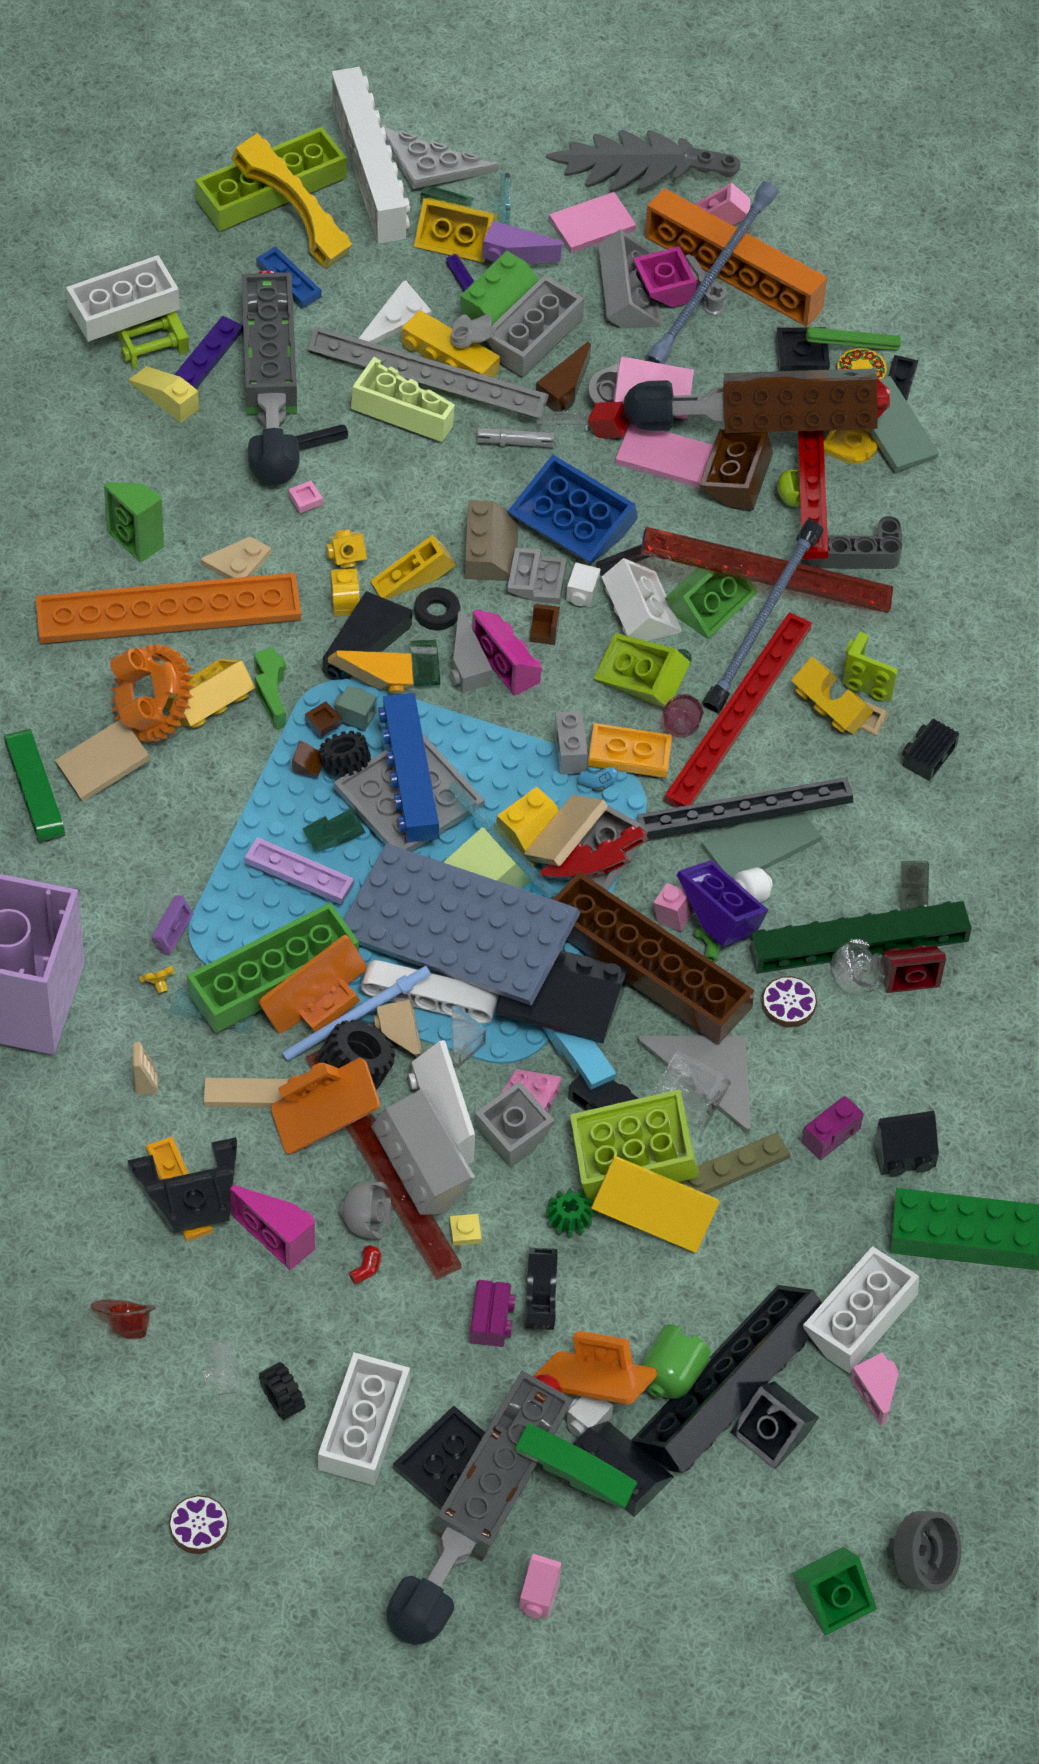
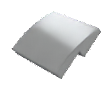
M515 548L508 592L533 601L560 604L567 569V558L541 556L540 549Z

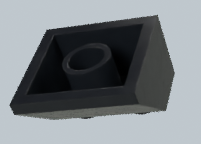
M934 1111L879 1119L873 1147L881 1175L899 1176L906 1171L917 1170L918 1172H926L936 1167L939 1149Z
M773 1381L760 1386L731 1430V1433L776 1469L807 1437L819 1417L778 1383Z

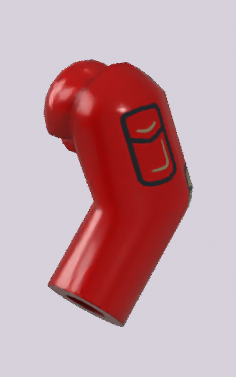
M369 1245L363 1249L362 1266L349 1272V1276L355 1285L378 1273L382 1258L379 1248Z

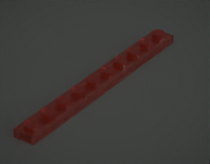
M646 527L643 532L641 554L772 586H775L789 562ZM804 564L797 566L785 589L888 613L892 605L893 586Z
M319 1050L306 1056V1062L310 1068L319 1063ZM370 1113L345 1126L377 1182H383L387 1185L388 1190H384L386 1197L391 1198L394 1211L435 1280L460 1270L462 1264L433 1215H420L371 1127L376 1121L373 1115Z

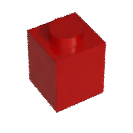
M596 402L588 418L589 425L598 438H622L630 424L624 413L623 402Z

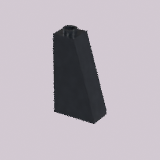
M365 591L323 656V673L333 680L351 679L352 675L328 663V657L337 650L383 652L411 628L413 610Z

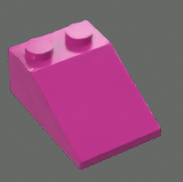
M237 1185L230 1188L231 1216L289 1270L315 1250V1220L308 1211H302L293 1203Z

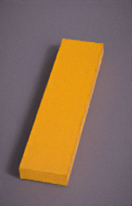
M173 1137L146 1145L148 1155H153L159 1180L189 1174ZM212 1225L184 1230L182 1234L185 1241L188 1242L213 1233Z

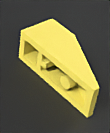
M146 366L128 380L129 383L180 423L199 410L198 390L179 376Z

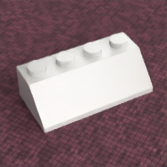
M442 1040L412 1061V1070L408 1074V1082L411 1090L416 1089V1092L426 1090L468 1164L474 1162L475 1133L446 1042Z
M872 1246L803 1324V1328L828 1360L851 1373L853 1367L858 1365L916 1298L919 1290V1276Z

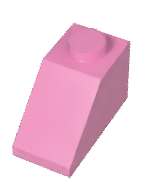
M732 183L695 203L703 210L718 216L731 225L744 220V217L750 210V198Z
M883 1352L854 1366L850 1378L880 1426L886 1424L898 1378L896 1365L892 1360L888 1361Z
M532 1554L519 1610L524 1611L527 1616L535 1619L540 1617L548 1619L559 1589L561 1562Z

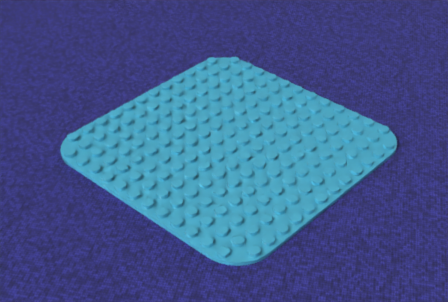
M342 679L321 683L308 690L297 701L189 922L190 945L195 955L204 965L330 902L344 920L385 844L334 789V782L341 778L340 774L336 777L332 776V773L328 774L325 771L324 766H322L318 778L292 772V760L299 741H303L319 750L321 743H325L326 738L332 739L333 734L339 736L343 731L346 734L349 731H354V733L360 732L361 735H364L371 759L389 749V744L384 745L382 729L386 728L385 723H380L378 707H383V696L398 694H389L388 690H378L360 681ZM348 685L354 688H361L367 693L377 696V712L366 731L342 722V725L320 737L305 721V714L325 701L336 711L334 708L336 697L339 693L343 694ZM416 699L422 733L485 800V805L439 834L438 839L430 840L413 850L412 852L444 862L483 827L532 880L520 889L553 899L571 880H549L542 876L540 870L545 868L544 863H538L532 868L496 835L498 814L535 787H538L555 802L559 810L572 795L603 799L608 806L636 821L637 814L646 813L647 800L645 791L639 780L630 772L617 771L618 778L616 782L603 790L579 784L578 778L580 773H559L555 743ZM587 766L586 772L595 775L604 768ZM256 838H261L354 878V886L341 905L245 864V856ZM619 877L608 890L610 893H613ZM567 940L562 947V950L586 956L585 952ZM359 945V954L367 967L370 961L378 960L416 970L422 968ZM429 970L432 974L448 977L443 974ZM365 972L348 984L357 994L360 1001L344 1014L372 998V996L365 994L361 990ZM499 995L491 1022L485 1024L414 1007L421 1041L435 1045L439 1041L445 1040L448 1050L488 1063L507 1064L527 1059L541 1050L549 1038L541 1026L497 1015L496 1011L502 995ZM387 1001L386 1003H384V1004H382V1005L391 1004V1003H396V1002ZM377 1008L358 1020L375 1025L374 1015H378Z

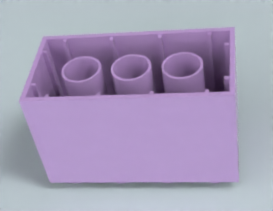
M0 874V1044L55 1055L85 964L78 890Z

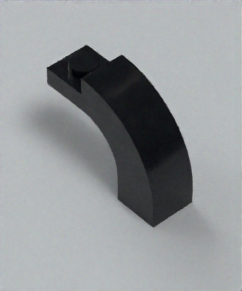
M529 1247L525 1328L554 1330L558 1249Z

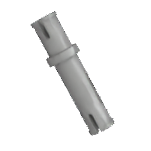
M502 426L501 429L478 427L477 443L500 444V447L520 445L553 448L554 432L511 430Z

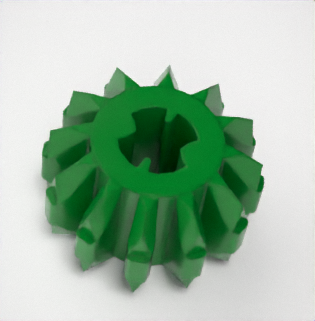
M571 1188L567 1190V1194L558 1190L556 1198L550 1197L548 1208L546 1209V1217L549 1219L548 1225L550 1228H557L558 1236L564 1231H568L567 1235L569 1238L573 1236V1231L582 1236L584 1228L590 1229L592 1218L594 1217L595 1211L591 1209L592 1201L590 1197L583 1198L582 1190L577 1194H573Z

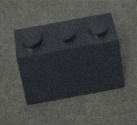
M609 1421L589 1427L573 1443V1445L613 1466L637 1482V1486L625 1508L633 1517L674 1478L671 1473Z

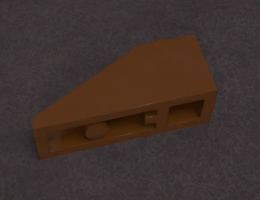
M589 342L585 343L536 382V391L549 395L546 406L556 414L560 413L563 409H569L575 402L590 361L591 344Z

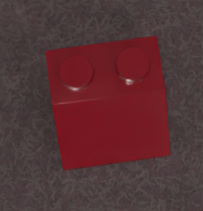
M918 946L912 949H891L882 952L880 969L886 993L940 987L946 962L945 953L937 946Z

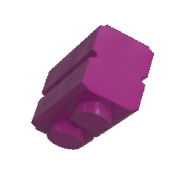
M843 1096L804 1127L801 1143L821 1161L848 1140L850 1135L853 1136L861 1129L864 1113L847 1096Z
M488 1280L477 1281L469 1343L504 1347L505 1337L511 1338L513 1320H508V1312H514L516 1295L511 1294L510 1283H493Z

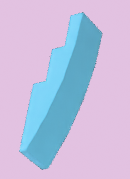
M542 1027L560 1057L565 1056L574 1072H580L590 1090L615 1079V1071L594 1041Z

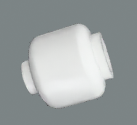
M756 867L738 872L733 878L759 902L766 901L771 894L772 879L761 868Z

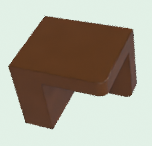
M534 604L529 642L555 645L560 607Z

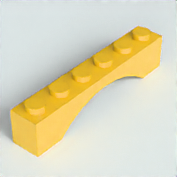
M256 133L235 148L231 160L247 178L258 180L277 190L297 210L306 227L309 252L324 269L348 253L352 246L348 235L336 226L332 216L325 213L319 206L315 196L308 193L303 187L301 180L291 173L285 161L274 153L266 139H263Z

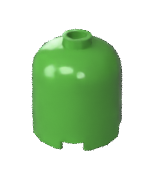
M664 1325L641 1363V1366L656 1369L657 1377L649 1384L647 1391L659 1399L662 1397L668 1399L684 1397L711 1360L709 1358L711 1354L709 1347L694 1334L689 1338L680 1333L682 1330L680 1326Z

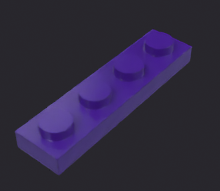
M221 316L174 375L183 378L197 389L244 331L243 325L225 316Z

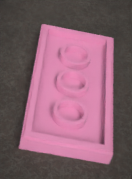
M630 423L616 456L615 464L700 488V482L714 445L665 431L642 430Z

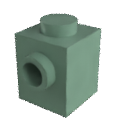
M348 685L343 694L339 693L336 697L334 708L341 716L343 723L366 731L377 712V696L367 693L361 688H354Z

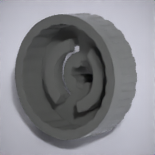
M916 1511L910 1513L899 1525L896 1535L889 1538V1544L886 1548L888 1558H891L895 1563L901 1580L912 1589L943 1590L952 1583L960 1566L961 1539L954 1521L943 1512Z

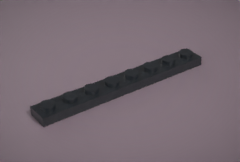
M848 777L637 814V821L649 829L647 836L649 839L854 802Z

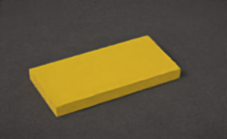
M614 1155L591 1209L697 1253L720 1200Z

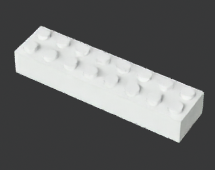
M360 67L332 71L333 110L377 243L406 239V229H410L407 215L410 212L409 200L403 197L402 180L397 179L396 162L392 163L391 161L392 151L390 145L385 143L386 133L384 127L380 128L379 111L373 108L375 107L373 94L368 93L369 83L367 76L362 75Z

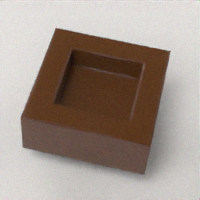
M327 701L305 714V721L320 737L342 725L341 716Z

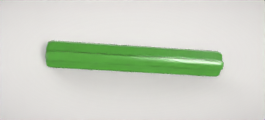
M809 327L806 332V340L813 343L899 350L901 346V337L899 335Z

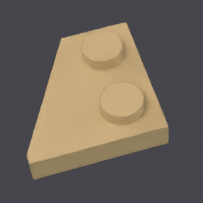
M248 537L203 557L201 565L226 579L251 577L269 557L271 547L252 537Z

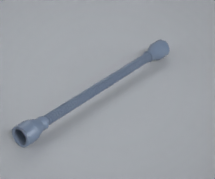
M767 181L761 183L755 192L754 202L750 206L749 212L683 311L679 314L680 316H678L668 333L654 344L647 353L646 358L650 362L665 364L670 356L675 338L683 328V325H685L693 310H695L705 292H707L715 277H717L737 247V244H739L747 229H749L757 217V214H760L766 206L771 204L779 193L773 184Z

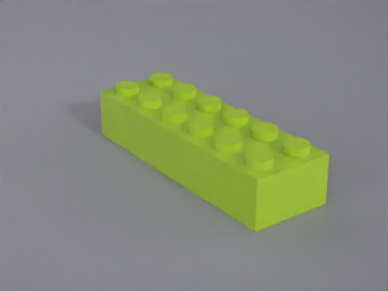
M323 127L271 148L278 157L285 161L291 173L301 180L303 187L308 193L347 178V157ZM235 163L195 179L196 201L219 231L289 202L271 186L258 180L247 178Z

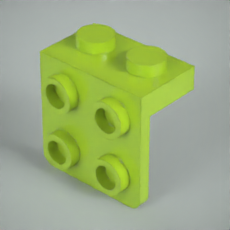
M859 631L856 639L849 641L845 651L847 657L842 667L845 670L842 684L853 691H862L870 694L876 700L891 702L898 670L866 657L865 653L869 635Z

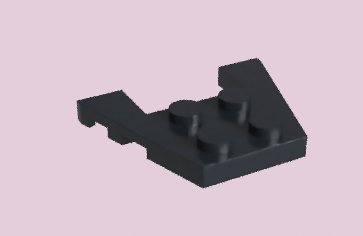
M236 1137L211 1142L217 1168L159 1180L153 1155L127 1160L129 1171L173 1233L230 1221V1188L234 1183L237 1155Z

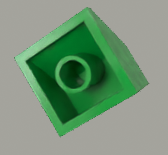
M845 1547L792 1573L801 1599L824 1635H828L877 1609L859 1556Z

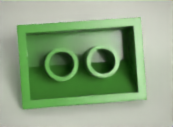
M506 251L460 295L461 315L465 314L471 320H474L489 313L493 325L539 279L526 261Z
M105 483L104 496L107 532L141 563L164 547L162 498L156 491H152L145 484Z
M722 551L713 552L669 593L665 600L678 619L709 639L758 592L734 552Z

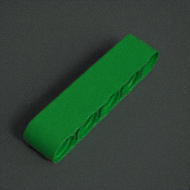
M31 729L4 735L7 751L10 752L8 754L14 772L17 773L15 775L21 793H24L22 796L28 814H31L29 817L35 835H38L37 841L42 842L65 836L62 818Z

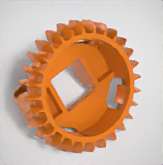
M148 644L146 649L141 647L138 649L131 648L112 658L110 666L112 672L117 677L114 678V681L118 683V687H114L111 690L115 692L114 697L111 699V702H115L112 712L118 713L114 720L118 721L121 719L127 727L131 728L138 740L143 742H158L160 739H166L167 733L174 734V726L181 727L179 720L187 718L184 712L186 709L191 708L187 705L188 700L194 698L190 695V690L194 686L189 684V681L194 676L188 674L191 667L185 664L186 659L181 657L179 652L159 644L154 646ZM160 660H161V661H163V662H165V663H164L163 665H161V664H160L159 662H157V661H160ZM151 674L155 698L145 696L135 700L133 689L136 681ZM171 694L178 695L177 700L174 699L169 710L171 714L169 716L163 715V708L168 697Z

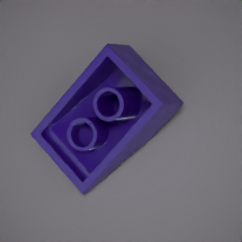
M710 860L680 870L677 873V877L703 929L716 943L723 947L751 937L752 932L758 931L769 910L714 861Z

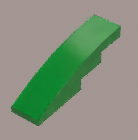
M528 1423L515 1448L517 1454L542 1464L544 1470L570 1481V1486L624 1510L637 1486L635 1480L613 1466Z

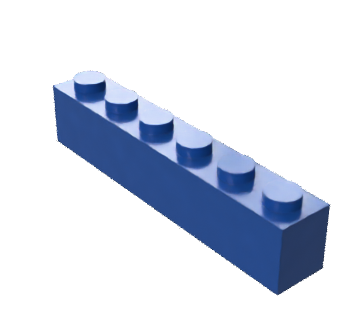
M415 693L383 696V707H378L380 723H385L386 728L382 729L384 745L389 744V750L386 751L388 767L393 766V772H390L391 787L397 789V794H394L395 809L401 811V816L398 817L399 832L405 833L406 843L438 839L439 821Z

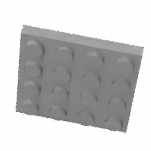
M423 734L439 821V834L484 807L485 800ZM387 750L372 758L366 768L362 767V771L358 772L355 770L353 775L348 773L345 777L334 782V789L385 845L388 843L412 852L430 840L406 843L405 833L399 832L398 817L401 816V811L395 809L394 794H397V789L391 787L390 772H393V766L388 767L386 759Z

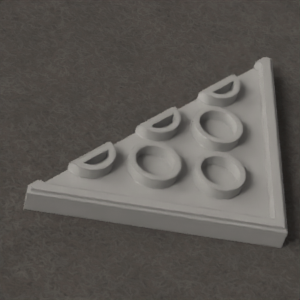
M380 125V128L384 127L386 145H390L393 157L413 189L499 171L500 165L498 162L493 161L489 163L480 160V156L465 151L459 153L450 150L447 145L432 140L431 143L417 139L418 136L401 130L398 133L387 129L386 125Z
M639 1036L638 1044L641 1047L644 1046L655 1055L658 1061L670 1071L673 1070L699 1095L702 1094L711 1103H714L713 1105H715L717 1110L728 1119L731 1118L745 1133H750L746 1036H726L720 1044H717L707 1036ZM720 1089V1093H719V1096H718V1098H717V1100L719 1099V1101H718L717 1103H715L716 1098L714 1099V1097L716 1096L718 1090Z

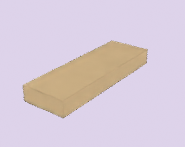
M205 1078L204 1107L271 1108L273 1103L282 1099L278 1088L286 1084L288 1079Z

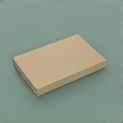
M120 719L55 761L82 802L145 764L151 758L131 728L127 727Z
M572 795L527 849L524 856L529 861L560 866L604 813L608 805L603 799Z

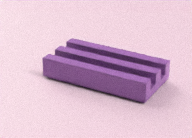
M174 896L151 936L154 941H157L156 946L161 948L160 952L164 955L172 953L194 915L183 896Z

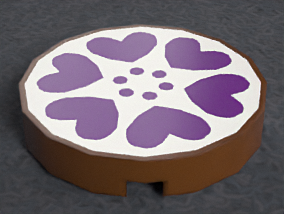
M793 976L772 980L765 987L762 995V1009L767 1018L772 1022L780 1023V1026L786 1028L799 1027L806 1024L814 1015L817 1007L816 993L811 985L803 979Z
M196 1495L179 1502L171 1512L169 1520V1530L175 1544L182 1550L193 1554H204L213 1548L216 1549L221 1546L227 1537L229 1529L226 1510L220 1502L208 1496Z

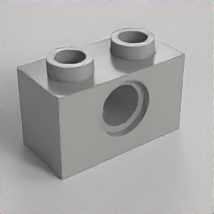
M582 711L556 712L554 733L559 773L574 774L581 773V771L586 772L588 752Z

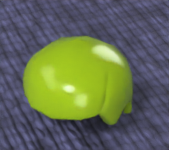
M795 469L782 472L777 485L779 496L789 507L801 506L800 477L795 475L798 472Z

